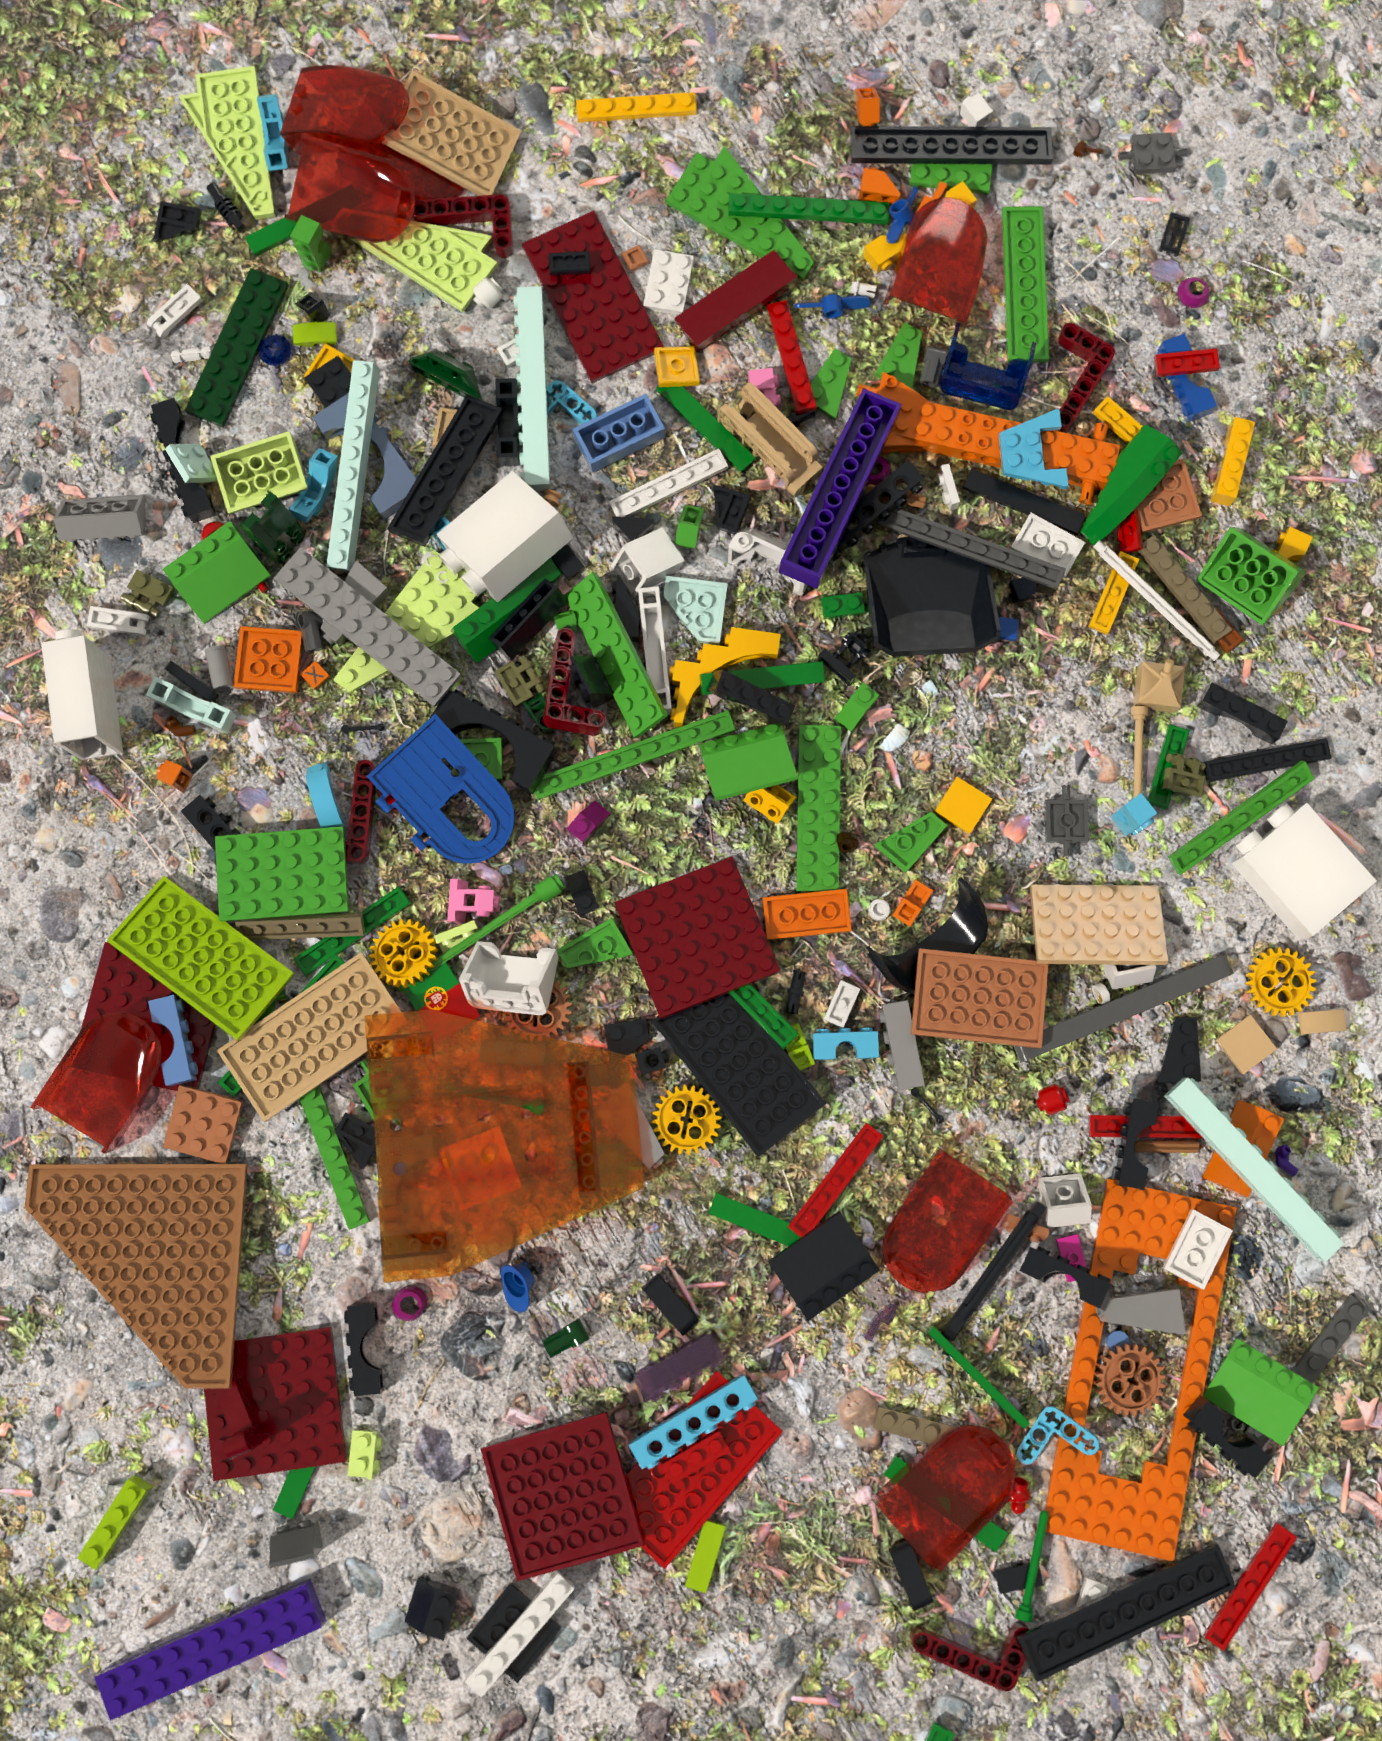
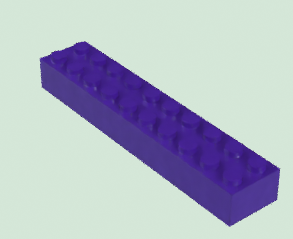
M863 388L780 561L778 573L818 589L895 425L902 404Z
M310 1578L105 1668L94 1679L111 1721L322 1628L327 1620Z

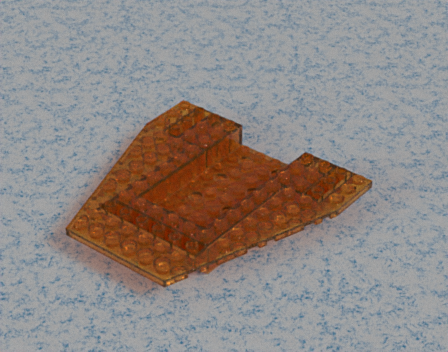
M434 1010L365 1016L371 1104L373 1105L379 1185L377 1195L384 1283L452 1276L645 1188L632 1056ZM525 1106L533 1109V1116L529 1119L521 1116V1110ZM481 1111L489 1112V1121L481 1123L477 1118L478 1113ZM444 1115L447 1122L443 1127H437L434 1124L436 1116ZM394 1119L402 1121L403 1127L400 1131H393L390 1124ZM534 1150L537 1153V1159L534 1162L526 1161L524 1157L526 1151ZM490 1154L493 1156L494 1162L491 1166L486 1167L481 1163L483 1155ZM442 1158L450 1161V1167L446 1171H441L437 1167L438 1161ZM397 1163L405 1164L406 1171L403 1175H396L393 1169Z

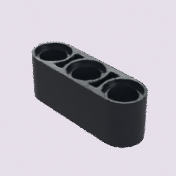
M658 1273L641 1287L681 1335L684 1336L699 1322L696 1315Z
M909 1540L888 1548L913 1611L933 1604V1598Z

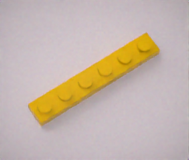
M695 92L576 100L578 123L696 115Z

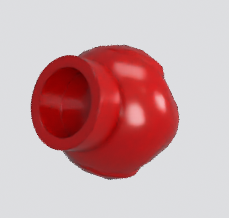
M1016 1476L1012 1477L1010 1483L1003 1487V1499L1006 1502H1012L1011 1510L1015 1514H1022L1029 1507L1027 1502L1030 1500L1031 1493L1028 1489V1481Z

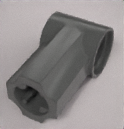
M932 345L927 346L923 362L925 364L920 378L921 385L930 389L937 388L941 368L944 366L948 349Z
M312 610L298 611L295 615V623L302 632L305 652L323 650L324 644L320 629L323 619Z

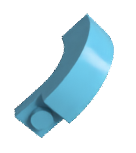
M278 95L257 96L264 131L265 145L263 151L268 171L288 169V141Z
M318 448L310 458L306 481L308 490L302 491L288 509L296 519L307 523L313 515L317 516L321 511L333 485L337 468V455Z
M325 762L308 767L306 780L320 827L343 826L345 829L344 818L333 791L328 763Z

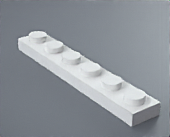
M718 448L609 501V505L615 517H630L728 469V464Z

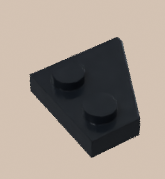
M160 201L153 240L161 242L198 231L202 211L199 208Z
M714 484L713 492L717 529L735 535L740 529L750 504L751 496Z

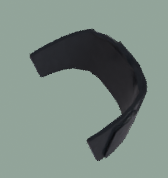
M961 877L958 879L959 899L951 917L923 941L902 954L890 956L879 954L869 945L866 947L869 952L867 954L883 976L895 987L914 994L919 949L975 954L980 945L986 940L988 921L985 905L978 893Z

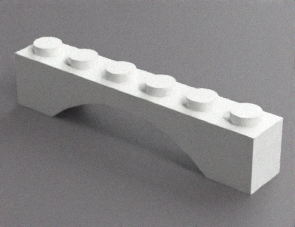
M659 586L638 588L646 671L667 714H671L672 708Z
M557 1570L507 1632L466 1675L465 1683L481 1698L575 1589L574 1584L563 1573Z

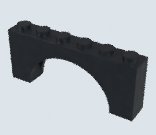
M455 689L453 692L449 690L439 702L431 717L436 714L455 735L468 729L481 728L494 731L505 737L511 743L516 757V767L511 779L512 782L525 791L534 794L558 753L554 746L555 743L546 737L543 739L537 737V733L526 727L525 730L520 728L519 723L511 718L505 720L498 711L492 708L490 710L483 708L484 705L475 699L472 701L466 699V695L461 691Z

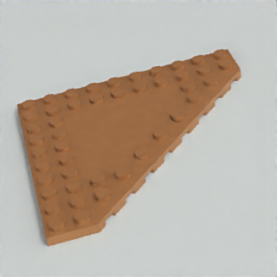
M29 1164L24 1208L36 1219L44 1231L52 1237L67 1257L75 1263L83 1275L98 1289V1292L106 1301L113 1306L121 1318L136 1332L144 1344L152 1350L167 1370L175 1376L183 1388L231 1389L248 1165Z

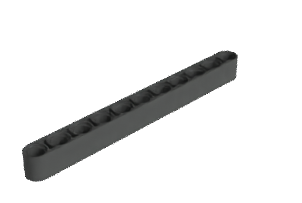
M1223 954L1044 1029L1041 1049L1013 1047L1020 1063L1230 976L1234 974L1226 955Z

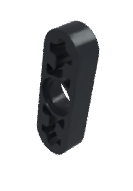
M171 660L164 668L209 702H214L219 696L215 691Z

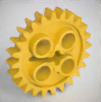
M400 919L399 925L392 921V928H388L385 925L384 933L377 932L380 938H373L376 946L370 947L374 953L370 954L369 958L375 961L371 962L370 965L376 968L374 971L377 975H380L379 978L382 981L386 980L389 986L393 983L396 988H399L402 983V986L407 988L408 982L415 986V979L418 978L423 982L422 975H430L427 969L435 968L431 961L438 960L433 955V953L438 952V949L434 947L437 944L436 940L431 939L434 935L430 931L427 932L428 928L425 925L421 927L418 921L414 924L411 919L407 923ZM411 935L410 940L403 943L404 938ZM393 948L392 953L386 955L387 950ZM422 951L421 956L418 959H414L415 954ZM404 964L403 969L397 972V967Z
M1281 947L1275 949V953L1271 948L1267 950V955L1261 952L1259 953L1260 959L1257 957L1252 959L1256 965H1248L1252 973L1245 974L1246 977L1250 978V981L1244 984L1251 986V989L1247 990L1246 993H1253L1254 996L1250 1001H1258L1256 1008L1264 1006L1263 1013H1268L1271 1010V1016H1276L1279 1012L1280 1017H1285L1286 1012L1289 1016L1294 1015V1010L1301 1012V1006H1309L1306 999L1311 1000L1314 998L1309 993L1316 991V988L1312 987L1311 984L1317 982V980L1311 979L1310 976L1315 971H1308L1311 963H1303L1305 956L1297 958V951L1290 955L1289 948L1284 949L1282 953ZM1277 962H1280L1283 965L1282 972L1277 971ZM1290 968H1293V972L1281 982L1282 986L1276 987L1280 982L1279 979L1285 977ZM1263 977L1269 981L1268 988L1262 985ZM1293 977H1297V978H1298V980H1299V986H1298V987H1295V986L1292 984V978H1293ZM1273 988H1275V990L1272 992L1271 996L1269 997V996H1268V993L1270 992V990H1272ZM1279 992L1285 995L1284 1003L1278 999Z
M685 1084L683 1091H680L675 1086V1093L672 1094L671 1091L667 1090L669 1097L660 1096L663 1103L655 1104L659 1111L652 1112V1114L658 1116L657 1119L652 1120V1123L658 1124V1127L653 1131L661 1133L657 1139H665L664 1147L671 1144V1152L676 1147L678 1148L679 1155L683 1149H686L687 1155H690L691 1149L699 1153V1146L704 1150L707 1149L706 1141L713 1144L710 1138L711 1135L718 1137L714 1129L721 1128L719 1124H716V1121L722 1119V1117L716 1116L715 1113L720 1109L713 1108L715 1102L708 1100L710 1097L708 1094L702 1095L703 1088L695 1092V1085L691 1087V1090H687ZM681 1101L685 1106L684 1111L675 1113L672 1109L673 1103ZM692 1101L690 1118L693 1119V1122L688 1123L685 1139H682L681 1134L684 1122L680 1121V1118L685 1117L688 1102ZM701 1105L705 1108L706 1113L703 1117L698 1118L694 1115L693 1109L695 1106ZM676 1122L679 1124L680 1131L678 1134L672 1135L668 1132V1125L670 1123ZM691 1127L700 1128L701 1136L698 1139H693L689 1136V1129Z

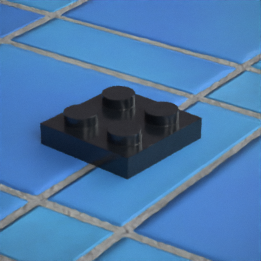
M338 355L304 377L325 408L349 393L351 373Z

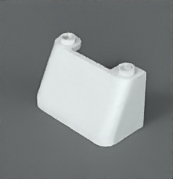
M746 528L733 537L728 548V563L738 566L739 562L743 560L751 562L756 553L780 564L789 544L755 528ZM788 577L794 584L793 593L803 596L808 585Z
M477 941L459 981L468 1003L475 1008L544 1015L550 1003L558 954L556 949L542 948L538 951L537 958L501 955L494 943Z

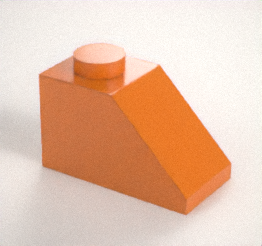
M875 87L856 88L855 101L859 123L863 124V126H874L875 123H880V97Z
M864 168L858 200L889 202L890 206L899 200L900 192L884 171H880L877 168Z
M165 760L164 764L162 763L158 767L156 779L182 793L185 792L193 777V774L187 769L168 760Z

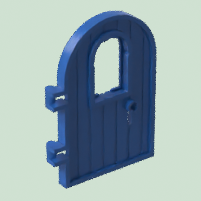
M436 714L366 776L383 794L375 801L386 814L395 807L418 831L410 840L420 851H423L430 844L436 852L451 861L465 864L478 863L497 854L508 842L513 831L514 808L507 791ZM443 758H445L453 766V768L458 769L460 771L458 777H454L452 775V771L442 762ZM462 789L491 821V831L481 841L467 839L440 810L449 802L450 797H454ZM390 794L395 799L391 805L385 801ZM424 832L431 837L425 843L420 838Z

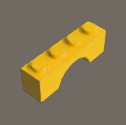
M1235 417L1229 424L1224 441L1225 453L1221 468L1213 485L1210 502L1230 507L1237 498L1255 425L1254 421Z
M1289 527L1285 532L1279 534L1276 543L1279 545L1274 551L1289 561H1299L1306 554L1313 537Z

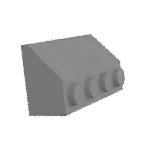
M130 495L62 500L53 517L59 541L67 540L68 542H74L78 539L93 541L99 538L139 537L143 534L146 527L145 496Z

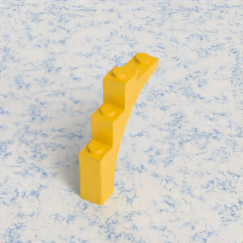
M731 627L730 633H726L725 645L728 647L703 643V649H698L697 662L700 663L675 660V665L670 666L669 671L672 685L680 686L675 688L674 700H677V707H672L671 720H674V726H683L687 710L693 698L701 689L700 674L714 673L715 671L724 670L729 666L748 660H777L781 634Z

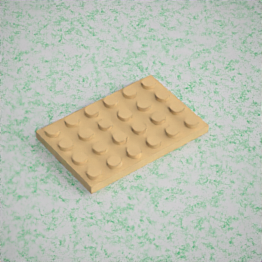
M412 70L379 137V142L481 196L493 194L522 130Z
M1031 884L1030 895L1037 964L1167 965L1168 955L1159 886Z

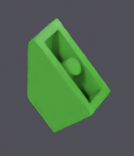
M684 505L678 522L676 545H680L683 548L696 547L705 508Z
M863 682L849 698L835 720L852 732L877 702L879 694Z

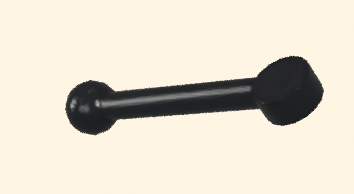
M383 723L375 726L349 727L343 725L341 727V731L344 734H348L350 731H383L385 729Z
M913 1088L911 1094L916 1096L934 1115L937 1123L942 1124L944 1117L938 1115L919 1094L918 1088Z

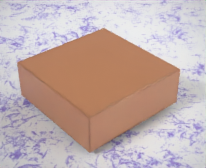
M640 244L622 253V257L631 273L649 264V260Z

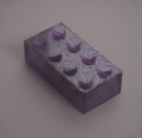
M710 1329L634 1373L633 1379L645 1402L651 1400L653 1403L661 1399L666 1390L671 1389V1391H674L683 1386V1381L690 1377L691 1380H694L702 1375V1370L709 1366L710 1369H713L720 1365L722 1358H724V1353Z

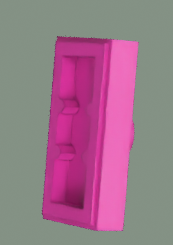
M1078 1234L1055 1239L1059 1255L1070 1260L1069 1265L1077 1268L1079 1264L1087 1268ZM1065 1274L1067 1282L1075 1281L1072 1276Z

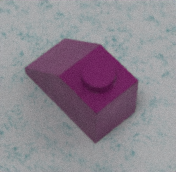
M593 801L566 828L567 832L584 846L611 813L599 803Z

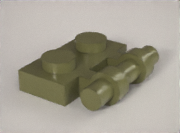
M137 569L127 586L129 590L133 591L132 595L123 593L120 600L131 608L135 607L141 610L143 614L158 618L161 611L156 609V606L160 604L166 607L175 589ZM141 596L150 599L149 602L144 603L140 601Z
M526 655L519 658L522 665L517 668L514 662L511 661L495 670V674L516 708L522 705L524 701L527 702L534 698L530 690L536 688L538 693L546 691L541 676L538 677L534 670V664L528 660ZM527 673L531 681L525 683L521 674Z
M1169 753L1166 756V761L1171 762L1173 768L1165 769L1162 789L1196 798L1202 797L1205 776L1198 774L1199 770L1203 771L1205 769V763L1200 762L1196 758H1185L1182 754ZM1184 766L1189 769L1188 772L1183 771Z

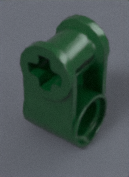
M541 692L534 699L523 702L529 716L534 720L542 733L552 734L556 730L541 725L545 706V698Z

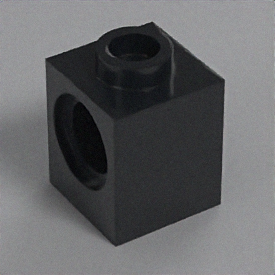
M660 1047L635 1054L641 1076L666 1069L665 1064L669 1063L666 1051H661ZM656 1055L659 1058V1063L655 1067L649 1066L647 1064L648 1056Z

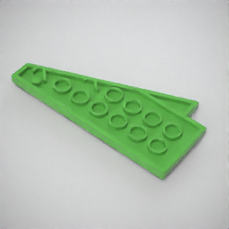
M722 148L715 161L697 152L667 197L666 204L761 258L775 250L785 264L798 276V279L804 282L814 266V261L781 219L728 216L729 193L762 194L727 148Z

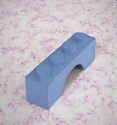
M171 995L148 1001L152 1022L166 1026L174 1038L173 1052L161 1064L165 1085L175 1086L197 1080L198 1067L192 1059L194 1048L192 1042L188 1040L189 1025L183 1016L185 1011L183 1000L179 996Z

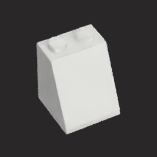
M659 528L624 544L611 567L617 575L621 576L627 591L634 599L639 596L638 588L654 587L665 580L666 576L676 573L685 560L681 552L677 550L671 541L670 536L666 534L663 528Z

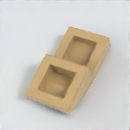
M1344 1009L1298 1013L1301 1034L1347 1031Z

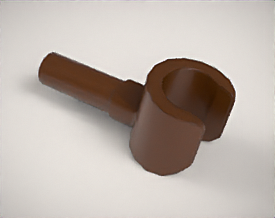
M1081 141L1075 147L1073 155L1083 157L1085 152L1102 154L1103 149L1087 146L1086 142Z

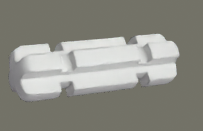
M204 346L201 349L199 347L182 349V352L174 350L171 352V357L174 363L182 362V360H185V362L201 360V357L209 359L212 350L210 346Z

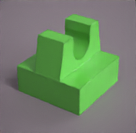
M568 610L554 616L558 630L570 625L573 632L577 631V620L574 611Z

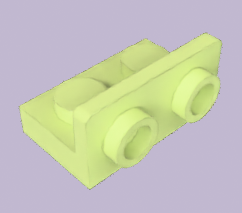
M476 919L438 933L434 935L436 943H439L442 953H445L470 935L475 934L479 927Z
M352 1430L348 1476L365 1477L367 1480H373L376 1474H379L380 1461L377 1460L378 1451L381 1452L383 1438H379L380 1431Z

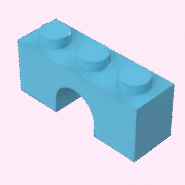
M1140 793L1110 817L1123 834L1127 836L1130 833L1136 835L1154 822L1152 817L1157 812L1144 795Z
M851 1028L838 1029V1033H830V1029H817V1033L812 1034L813 1060H835L836 1048L842 1042L850 1043L854 1047L856 1059L879 1058L878 1031H873V1028H860V1032H851Z

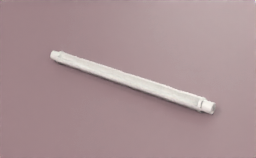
M1099 540L1093 546L1099 552V556L1113 567L1206 657L1209 656L1215 661L1220 656V653L1215 650V646L1200 634L1108 545L1105 546Z

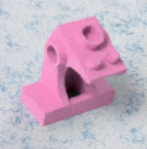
M450 879L447 921L463 924L468 912H477L476 916L489 917V914L496 915V912H500L499 902H501V896H498L494 890H491L490 886L468 889L467 881ZM475 895V906H467V896Z

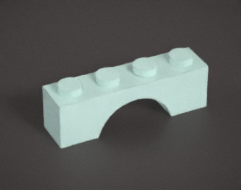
M154 677L146 693V696L153 702L225 734H228L236 718V715L231 710L214 702H208L195 697L157 677Z

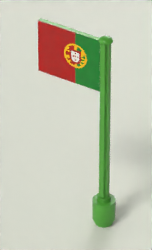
M557 874L549 875L534 885L536 890L533 891L532 895L476 931L475 934L470 935L437 957L438 960L431 961L435 968L427 969L430 975L423 974V982L417 978L415 979V986L408 982L407 988L402 986V983L397 988L400 992L406 994L438 1044L481 1016L477 1008L468 1003L462 986L447 964V961L536 902L544 901L546 904L561 894L562 890L566 887Z

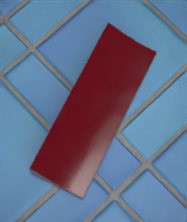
M772 250L676 316L675 322L690 343L695 346V350L700 352L767 306V304L796 286L798 276L785 264L777 252Z

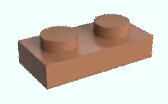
M1008 1213L1003 1218L1001 1226L1011 1233L1021 1218ZM1036 1224L1027 1239L1035 1243L1043 1242L1048 1237L1050 1230Z

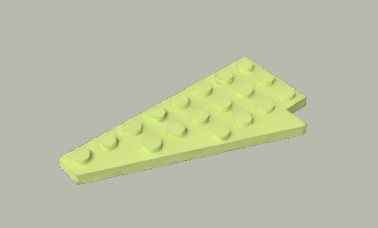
M255 66L195 74L198 93L179 95L182 104L254 218L258 220L276 217L270 171L267 169L263 151L265 140L257 103V96H260Z
M342 208L331 222L334 229L461 312L465 311L475 297L473 288L483 278H489L498 266L495 260L483 253L492 242V237L487 234Z
M433 550L431 553L435 556L427 559L430 566L425 562L422 564L385 612L388 617L429 649L454 636L451 629L479 608L473 604L477 596L473 594L461 579V576L466 572L460 570L454 575L439 557L440 553L436 550ZM440 571H446V574H445V573H441V574L439 575V579H440L441 581H445L446 579H448V581H447L446 583H440V582L437 580V574H438ZM358 647L333 680L349 693H353L389 671Z

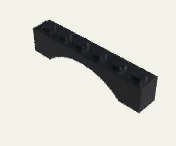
M173 397L151 405L153 413L150 416L153 424L158 426L159 431L156 434L159 442L164 444L165 449L169 444H180L182 431L186 423L178 402ZM163 450L166 462H170L171 465L169 469L170 476L173 481L176 480L178 486L175 487L176 494L179 499H182L184 504L181 506L185 518L189 517L193 523L216 516L211 497L206 490L195 483H185L166 450Z

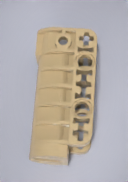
M748 382L740 392L743 398L739 403V409L749 419L746 421L733 406L730 407L724 404L718 409L717 421L723 424L733 435L738 434L742 438V444L744 446L749 445L753 449L752 454L754 457L759 456L764 461L763 466L765 468L770 467L775 472L774 477L776 479L781 478L786 483L785 488L794 497H798L819 478L824 470V467L817 461L818 451L753 383Z

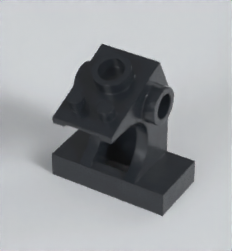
M861 631L848 632L841 640L843 645L836 653L832 655L824 648L820 652L818 660L823 661V664L850 686L856 677L850 669L860 658L864 660L870 654L871 650L869 648L871 644L868 642L870 639ZM847 648L856 655L849 663L841 657Z

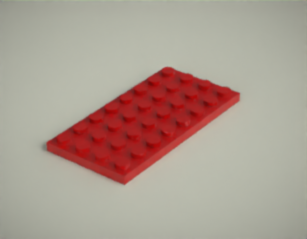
M716 1370L683 1409L729 1381ZM730 1394L727 1396L726 1401L730 1405H735L738 1403L739 1397L736 1394ZM712 1405L707 1409V1413L715 1417L720 1413V1409ZM756 1405L746 1411L743 1408L737 1411V1416L729 1422L725 1423L724 1420L716 1424L718 1428L711 1433L706 1434L704 1431L697 1436L698 1440L687 1446L685 1443L678 1447L679 1451L676 1454L720 1430L730 1451L673 1485L661 1463L671 1458H668L667 1455L658 1459L660 1463L651 1469L647 1467L641 1469L637 1461L626 1474L645 1545L641 1548L664 1569L783 1432ZM692 1417L689 1419L688 1424L691 1428H697L700 1426L701 1421L697 1417ZM672 1429L669 1432V1436L673 1440L679 1439L682 1435L678 1429ZM655 1440L650 1448L653 1451H659L662 1449V1444Z

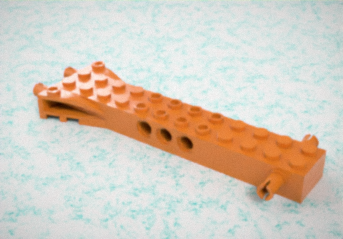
M885 372L882 373L880 386L876 388L859 383L856 397H859L864 388L902 404L899 416L881 452L882 455H888L891 452H900L901 454L927 451L1002 468L998 435L1002 431L1022 424L932 403L897 380L896 377L890 376ZM1102 423L1095 424L1093 439L1055 430L1040 431L1044 469L1066 468L1068 484L1082 487L1079 503L1081 504L1085 500V505L1092 504L1094 490H1104L1108 482L1107 477L1110 472H1113L1117 463L1116 459L1119 454L1120 445L1105 442L1109 428L1105 423L1103 427Z

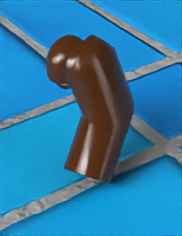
M168 716L166 718V727L174 736L196 735L195 725L183 726L175 716Z

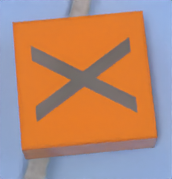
M316 660L300 674L314 690H317L330 678V675Z

